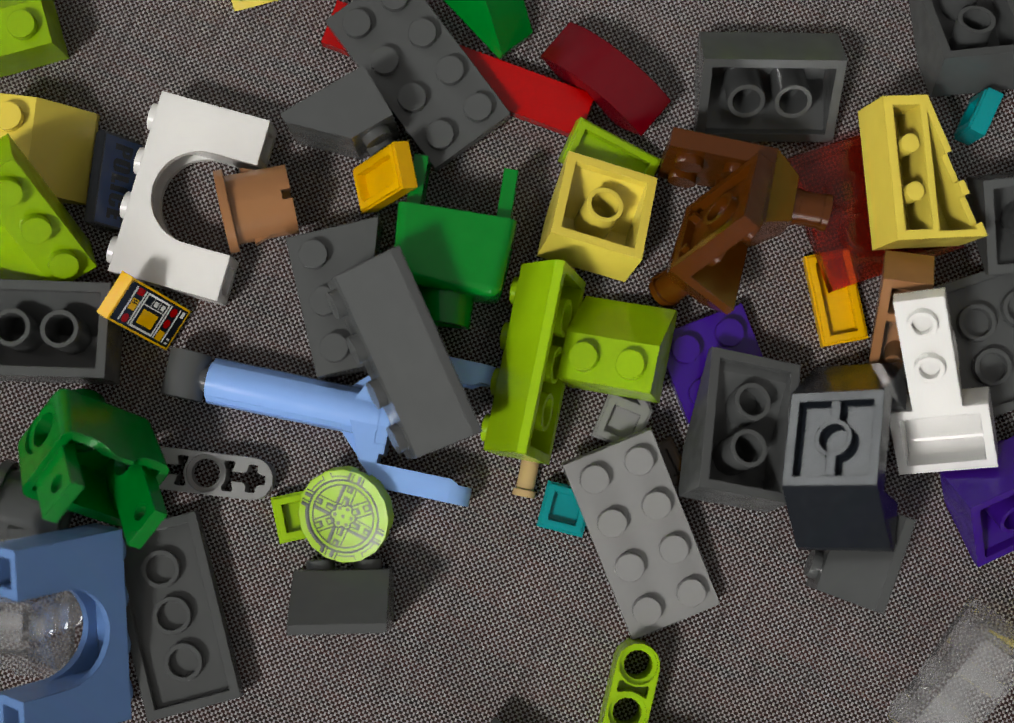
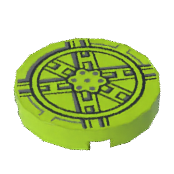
M352 466L331 468L311 480L301 495L298 510L301 530L311 547L325 558L341 563L362 561L378 551L387 540L386 538L389 535V530L392 528L394 520L391 497L383 484L373 475L368 476L364 472L358 471L359 468Z

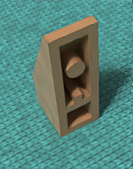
M885 251L868 364L903 362L893 307V297L897 293L933 289L935 256Z

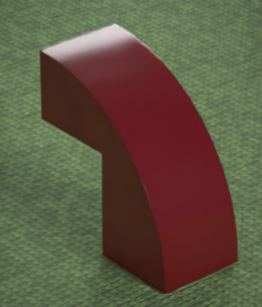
M569 22L540 56L561 81L585 89L615 126L640 136L644 134L671 102L661 88L627 56L598 35L575 23Z

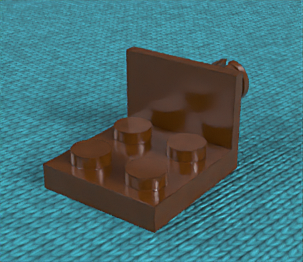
M673 127L661 157L657 177L668 179V182L674 186L690 188L696 184L712 188L758 152L774 163L769 182L771 189L765 200L762 214L763 225L751 240L743 242L748 248L781 235L788 225H799L824 232L832 211V194H819L797 188L799 175L778 148Z
M760 152L755 154L686 208L669 266L650 279L652 282L649 283V290L658 304L665 308H673L687 295H691L701 304L726 315L734 311L748 246L743 242L751 240L761 229L764 221L762 214L765 200L771 189L769 182L774 163Z

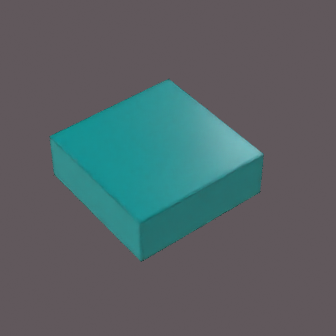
M989 87L970 98L955 130L954 139L963 144L970 145L984 137L1004 94Z
M548 480L536 526L582 538L586 524L571 487Z

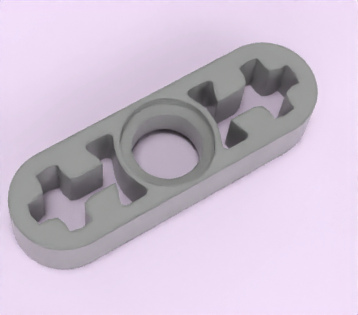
M160 446L167 464L184 465L183 455L189 457L183 474L168 473L159 486L160 489L244 500H258L268 496L276 485V472L273 466L264 459ZM205 459L214 461L220 470L218 481L210 487L200 485L195 478L196 466ZM229 461L236 463L232 472L249 473L253 465L258 466V474L265 476V484L257 485L253 493L249 491L250 486L248 483L231 481L232 491L226 490L225 487L230 479ZM182 475H184L185 485L179 484Z

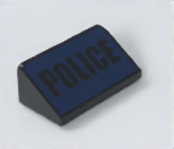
M99 129L96 133L84 220L98 230L120 231L123 218L120 217L121 202L125 193L132 191L137 175L133 172L134 159L138 149L143 147L138 141L106 130Z

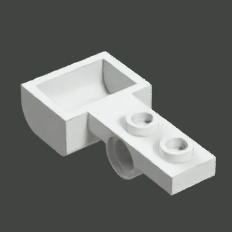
M937 288L894 294L893 307L909 390L906 399V410L891 411L890 429L899 475L998 467L997 434L989 386L966 389L961 387L955 332L952 331L946 289Z

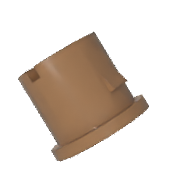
M285 164L258 170L239 168L240 173L224 176L222 169L213 171L218 202L231 254L240 252L239 245L255 242L256 246L271 238L299 233Z

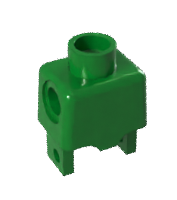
M414 154L413 166L418 188L408 192L407 202H398L394 247L400 246L435 326L469 329L473 303L495 304L502 296L517 233V221L512 219L518 183V170L504 168L497 216L425 205L431 163L429 156Z
M62 388L57 390L19 440L18 455L22 493L28 498L39 501L44 520L57 523L66 510L108 524L122 526L127 546L141 549L168 515L159 486L167 477L169 468L152 425L144 417L107 404L104 397L94 390L84 388L74 390Z

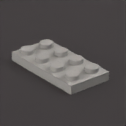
M648 427L561 463L632 640L720 605L652 429Z

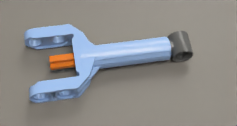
M171 347L160 394L201 403L204 396L207 404L340 431L351 445L367 474L377 478L386 490L465 507L469 506L472 488L460 486L450 478L380 464L382 456H387L390 439L386 428L391 423L384 408L378 409L369 395L366 383L371 381L369 375L350 386L222 358H215L212 362V356ZM449 356L462 387L469 389L481 386L490 387L492 374L496 367Z

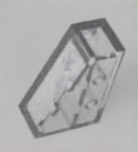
M971 594L908 688L900 692L890 704L888 709L889 723H982L1014 687V624Z

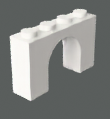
M162 91L159 102L153 103L148 113L147 129L150 132L145 148L140 147L134 159L133 172L137 175L132 191H127L121 202L120 217L123 218L119 234L112 237L107 248L106 261L110 263L108 271L117 276L124 271L147 285L226 306L239 262L230 255L176 240L169 232L163 218L162 203L164 193L168 184L177 173L199 162H218L237 168L254 170L267 168L278 131L270 120Z

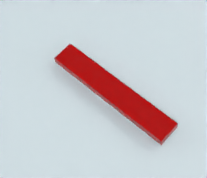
M337 0L332 15L348 5V3ZM327 27L321 40L322 46L349 56ZM459 45L511 113V116L569 137L578 118L582 117L587 120L594 99L587 91Z

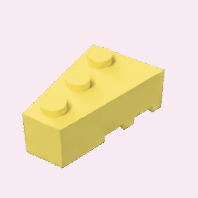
M928 94L881 96L858 111L872 250L961 246L988 236L983 223L976 222L965 195L970 192L964 179L959 181L947 154L952 150Z

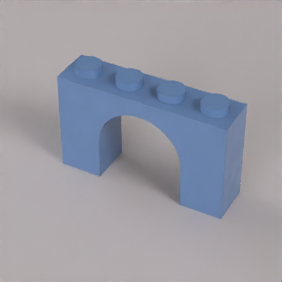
M92 523L0 542V597L20 602L69 590L77 599L83 616V630L79 646L70 661L60 671L48 678L0 691V723H120L132 719L131 699L133 697V686L129 674L131 641L127 633L126 614L129 596L125 586L124 559L126 557V545L123 540L122 529Z

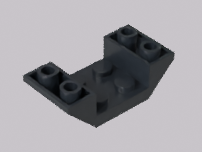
M904 362L815 367L792 393L782 488L796 547L800 550L894 551L898 503L884 491L891 411L906 410L908 384Z

